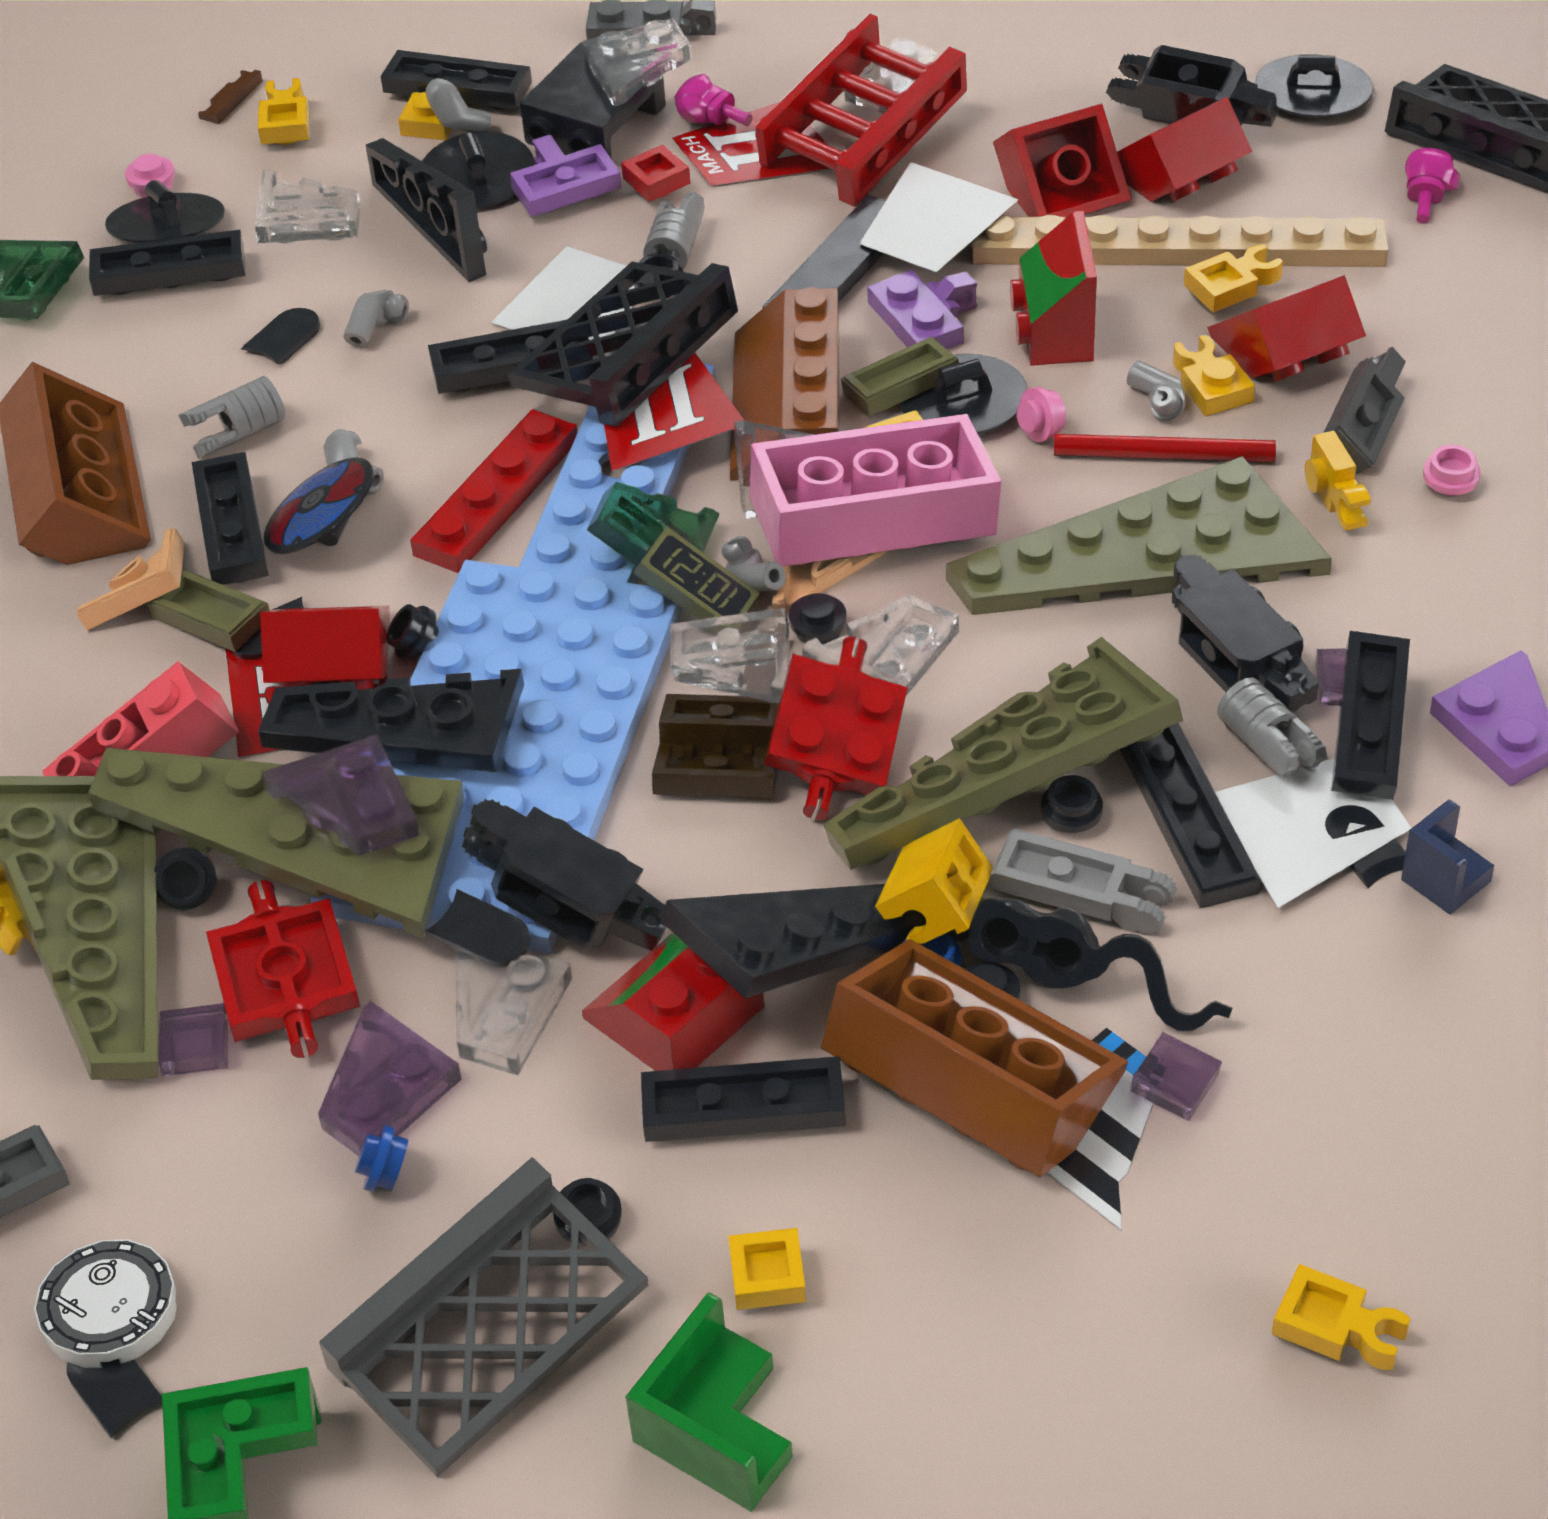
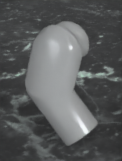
M437 78L427 85L425 94L428 103L443 126L466 132L489 131L491 114L487 111L469 108L457 88L451 82Z
M338 429L327 437L323 446L327 466L337 461L360 455L356 445L362 444L356 433ZM373 466L374 479L368 492L371 494L376 493L380 489L384 479L383 470L376 466Z

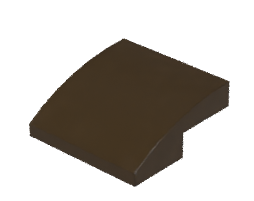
M666 694L659 719L660 744L652 770L653 794L773 798L778 769L766 766L764 762L780 697Z

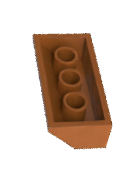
M807 287L784 290L735 332L732 404L747 425L731 430L730 481L750 480L751 444L839 432L838 288L819 289Z
M32 361L0 402V426L19 545L37 556H47L66 565L145 548L151 541L124 403Z
M911 939L837 983L820 1047L834 1057L840 1056V1060L849 1069L867 1075L897 1093L905 1102L923 1108L950 1124L959 1134L979 1141L1006 1157L1015 1167L1029 1171L1038 1177H1042L1076 1150L1125 1073L1128 1064L1126 1059Z

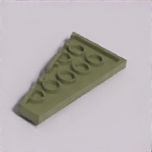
M1242 456L946 563V581L972 615L1040 608L1047 598L1076 595L1078 602L1084 603L1100 601L1101 592L1129 589L1131 597L1172 593V589H1175L1179 582H1176L1177 578H1174V563L1181 558V555L1195 554L1196 556H1201L1202 559H1206V563H1210L1220 574L1234 569L1241 577L1255 575L1258 583L1278 581L1280 572L1307 569L1310 577L1330 575L1332 557Z
M1100 637L1087 646L1089 657L1074 668H1071V664L1063 662L1048 672L1050 684L1040 691L1017 693L952 737L953 749L935 762L932 757L925 755L909 766L912 774L910 779L898 787H878L823 824L829 843L850 870L861 865L876 864L884 860L890 852L906 846L910 842L959 818L964 820L972 815L979 816L990 813L1001 802L1026 791L1043 789L1061 775L1081 766H1092L1101 763L1108 758L1110 753L1135 742L1149 741L1158 737L1164 729L1183 721L1178 699L1103 637Z
M106 748L88 792L92 807L97 811L153 833L164 829L187 839L189 847L206 854L211 849H215L234 857L236 865L315 897L319 898L329 894L353 904L354 912L374 920L379 914L403 923L404 932L424 939L426 933L425 930L428 926L464 801L462 781L115 748Z
M0 776V867L90 1079L158 1078L156 872H154L156 867V832H150L93 809L88 792L95 776Z

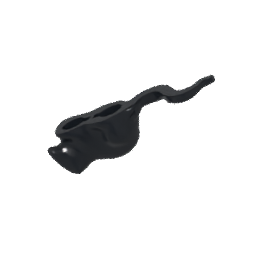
M981 897L969 929L957 934L955 929L948 932L954 938V941H969V949L974 956L987 962H1009L1016 964L1032 980L1043 987L1052 989L1078 986L1101 976L1114 960L1122 957L1132 958L1143 967L1150 1000L1156 1014L1166 1025L1177 1031H1193L1203 1026L1215 1015L1229 1018L1233 1007L1216 1000L1195 1013H1186L1177 1009L1170 998L1161 957L1150 941L1137 934H1122L1111 938L1105 944L1099 946L1098 939L1087 920L1077 911L1064 907L1052 913H1043L1032 909L1018 899H985Z

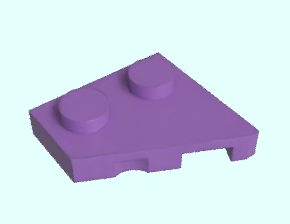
M1522 650L1432 697L1430 714L1509 786L1548 766V710L1529 658Z

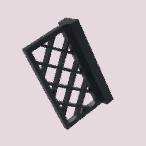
M1443 64L1415 85L1401 81L1393 87L1384 132L1427 148L1445 151L1459 160L1548 192L1547 99L1447 64Z
M634 261L630 262L508 373L511 386L596 407L600 423L615 427L619 426L738 312L729 266L711 263L699 275ZM636 282L649 284L630 289ZM678 294L674 298L666 300V297ZM657 299L660 300V302L630 309V306L638 305L641 303ZM624 308V311L599 317L603 313ZM647 322V323H646L644 326H642V327L636 328V326H635V325H638V324H642V323ZM626 327H629L630 329L599 338V334L619 330ZM592 336H593V338H594V339H592V340H588V341H584V342H580V343H577V344H573V345L567 346V345H568L570 342H572V341H576V340H580V339H584V338H588V337H592ZM616 351L613 355L606 357L604 355L605 353ZM593 356H599L598 359L575 364L572 366H568L567 364L570 362L590 358ZM562 365L560 369L541 374L538 373L540 370ZM588 379L590 385L577 383V381Z

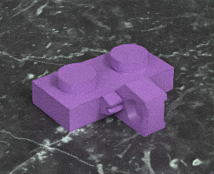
M551 135L532 140L536 159H534L535 165L510 173L512 190L530 217L551 212L555 209L622 188L621 172L601 144L564 155Z
M913 270L867 286L868 304L906 347L933 337L948 349L964 343V326L956 317L965 311L977 307V282L967 272L945 276L940 283L934 281L928 282L926 285Z

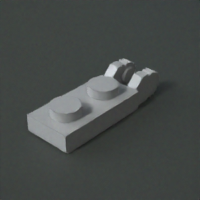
M1015 828L1010 830L990 873V889L1059 908H1069L1078 913L1107 921L1113 919L1124 930L1134 933L1138 931L1142 935H1155L1157 931L1160 932L1165 919L1161 906H1167L1168 903H1171L1177 890L1175 887L1176 883L1172 881L1173 878H1169L1167 874H1162L1161 871L1155 872L1153 869L1132 864L1131 859Z

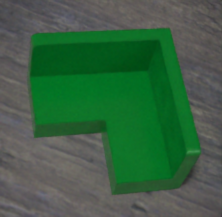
M708 1292L625 1396L634 1443L752 1512L792 1459V1442L741 1413L773 1370L772 1353L725 1327L722 1299Z
M308 1367L162 1393L168 1519H249L245 1459L318 1445L316 1425L322 1422L321 1408Z

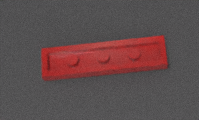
M531 409L410 539L413 556L459 574L464 561L472 560L569 453L578 433L577 425Z

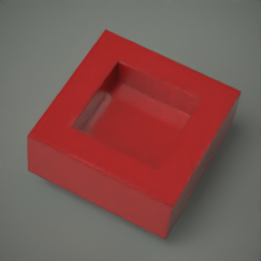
M663 144L621 162L623 179L648 202L665 197L671 192L691 184L689 167Z

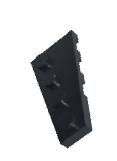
M384 138L366 144L372 185L468 282L485 276L486 269L483 253L487 252V243L479 228L474 192Z
M522 668L500 670V679L472 681L471 672L446 674L445 683L411 686L410 677L386 679L385 684L379 685L374 689L357 690L353 682L279 687L274 690L258 734L262 748L496 772L524 688Z
M885 884L671 899L666 901L660 919L668 929L744 998L889 952L902 944L908 933L915 926L926 924L924 915L916 910L906 911L902 917L884 920L875 905Z

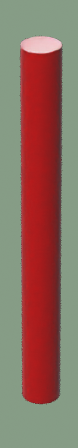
M1055 433L1054 455L1231 461L1243 456L1246 461L1275 462L1276 440Z

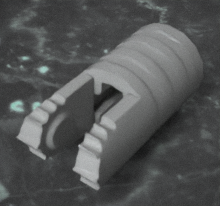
M696 192L686 194L679 209L675 208V205L670 200L660 203L644 246V257L654 253L669 254L676 258L678 265L682 269L685 268L705 210L704 197H701Z
M265 376L179 414L184 427L198 425L205 422L207 418L218 414L225 429L215 435L206 436L200 439L197 444H194L193 449L198 459L285 419V409L282 400L272 382Z
M1253 677L1245 678L1233 685L1222 697L1217 710L1219 718L1280 776L1292 775V772L1299 768L1298 761L1300 765H1304V768L1309 767L1310 769L1319 766L1322 761L1328 759L1326 746L1323 745L1321 740L1293 712L1288 710L1280 700L1275 698L1259 680Z

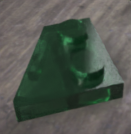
M0 240V318L38 319L85 258L78 242Z
M615 482L604 492L586 530L637 567L666 526L704 552L720 514L714 509L704 507L698 513L677 508L676 498L658 493L655 495L646 494L637 487Z

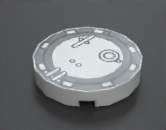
M129 1239L101 1240L75 1249L52 1267L39 1286L34 1311L45 1344L60 1360L83 1368H102L100 1362H110L119 1359L120 1364L135 1360L162 1340L175 1320L177 1309L175 1297L177 1291L168 1263L152 1247Z

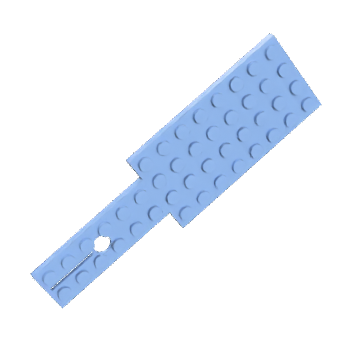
M704 364L716 380L715 365ZM589 406L519 567L471 560L464 561L436 622L439 629L438 636L430 641L423 650L410 681L411 686L445 683L446 674L470 672L472 681L500 679V670L522 668L524 688L496 772L375 759L368 771L372 773L462 781L464 801L427 929L444 916L454 900L456 889H459L520 918L526 924L530 934L531 942L528 951L545 954L552 953L558 934L495 898L491 886L495 871L478 862L476 857H470L469 853H465L466 849L462 847L463 835L466 827L472 826L470 821L474 804L477 805L486 798L489 801L492 799L495 802L500 801V805H507L526 817L535 806L552 817L564 820L573 829L595 841L683 608L652 586L635 584L638 576L633 572L648 553L691 444L640 461L641 465L631 466L624 470L621 478L607 476L601 470L602 464L610 459L604 424L599 422L596 407ZM326 894L319 898L311 895L310 897L311 903L330 898L333 912L337 919L404 930L403 923L380 914L375 920L354 912L352 903Z

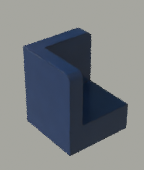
M1450 799L1409 830L1401 876L1403 882L1449 915L1491 882L1495 866L1455 838L1460 806Z

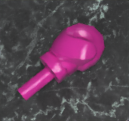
M699 74L686 80L674 96L677 112L689 123L703 124L712 122L716 125H721L728 118L746 126L752 122L753 117L751 114L734 107V95L719 86L713 85L710 78L705 74Z
M1421 148L1413 151L1407 157L1405 163L1407 197L1411 201L1418 202L1416 220L1419 223H1427L1430 218L1431 204H1438L1442 201L1444 190H1457L1460 174L1454 168L1452 156L1445 151L1435 148Z

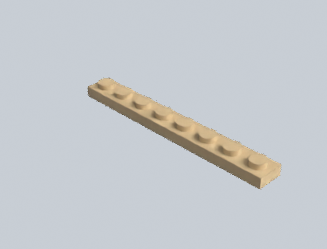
M1001 215L973 240V264H1019V258L1066 217L1056 215L1009 217ZM1106 215L1085 217L1095 265L1192 266L1227 251L1238 259L1244 256L1248 248L1259 244H1264L1267 247L1266 263L1280 258L1283 261V266L1386 267L1388 245L1385 218H1368L1363 216L1353 218H1317L1313 216L1300 218H1265L1262 216L1214 218L1212 216H1198L1192 218L1161 217L1156 215L1146 217H1110Z

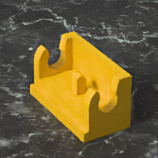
M959 818L902 847L875 907L884 920L902 917L909 910H916L924 915L926 924L915 926L908 933L906 941L911 939L918 944L926 943L953 929L959 934L969 929L993 866Z

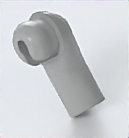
M380 290L361 295L355 303L343 337L345 341L357 347H366L375 325L388 323L389 320L397 323L405 320L409 312L407 298L401 294L394 295L392 290Z
M1136 361L1132 365L1127 375V384L1149 394L1153 414L1163 420H1172L1178 417L1186 406L1181 379L1141 361Z
M738 536L723 545L722 555L728 561L726 569L758 592L780 589L784 585L785 572L783 567L777 562L763 563L759 551L752 549V544L747 537Z

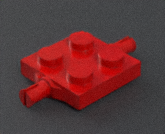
M854 636L846 637L843 640L838 665L824 663L793 653L788 665L764 765L793 773L810 784L806 803L803 807V814L810 819L816 809L818 799L819 804L815 820H825L828 818L833 791L852 790L868 795L878 787H884L887 784L908 687L861 672L868 644L860 638L852 657L856 640Z
M261 880L265 899H261L257 882H253L248 888V896L250 897L254 914L249 915L236 924L206 932L234 1042L286 1029L291 1054L296 1058H305L300 1042L301 1037H304L309 1056L318 1050V1042L314 1035L312 1021L361 1007L330 898L302 906L279 907L275 895V887L272 882Z

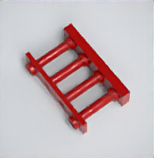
M870 13L855 29H851L846 34L844 40L769 114H765L755 127L760 165L768 168L786 149L835 170L839 200L855 207L966 93V53L949 46L935 62L927 65L880 45L878 16ZM871 63H874L915 82L906 91L898 93L859 75ZM845 91L887 109V111L879 119L870 122L835 107L831 103ZM814 120H817L858 138V140L849 149L840 151L806 136L802 132Z

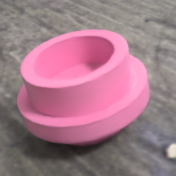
M145 154L136 158L127 167L125 177L127 184L134 189V192L144 198L148 197L145 193V187L152 180L160 181L171 190L175 170L173 163L169 159L155 154Z
M1043 387L1027 389L1022 394L1017 408V420L1021 429L1035 442L1050 440L1055 433L1060 432L1066 422V410L1060 395L1053 390H1046Z
M1444 445L1437 448L1431 457L1427 459L1423 469L1425 483L1433 490L1447 496H1456L1472 491L1477 487L1481 474L1475 454L1471 450L1459 445Z

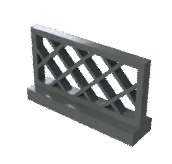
M531 1157L322 1338L319 1344L327 1369L345 1387L349 1384L438 1477L648 1287V1277L552 1185L551 1174ZM551 1212L571 1229L570 1250H530L531 1230ZM579 1239L591 1250H579ZM521 1240V1250H509ZM491 1265H520L518 1297L478 1296L479 1276ZM529 1265H570L569 1296L527 1297ZM578 1266H609L624 1281L607 1297H577ZM469 1285L468 1296H457ZM439 1311H467L465 1344L425 1343L426 1322ZM477 1311L518 1312L516 1344H475ZM527 1312H568L567 1333L555 1344H525ZM577 1312H589L576 1324ZM415 1333V1343H404ZM385 1358H414L411 1392H381L366 1375ZM424 1358L464 1359L462 1392H421ZM474 1359H515L514 1381L502 1392H472ZM524 1359H537L524 1371ZM396 1407H410L409 1420ZM420 1407H461L460 1430L436 1450L419 1432ZM471 1407H484L471 1419Z

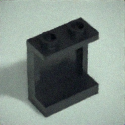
M580 42L520 102L525 142L534 146L532 140L551 135L564 155L601 144L612 159L610 139L636 110L657 116L666 106L663 67L660 64Z

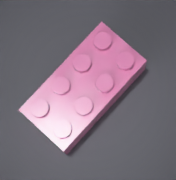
M967 414L751 444L750 500L774 558L781 566L803 565L815 561L849 556L857 557L869 553L903 548L911 549L923 545L957 540L965 541L971 538L996 535L1002 481Z

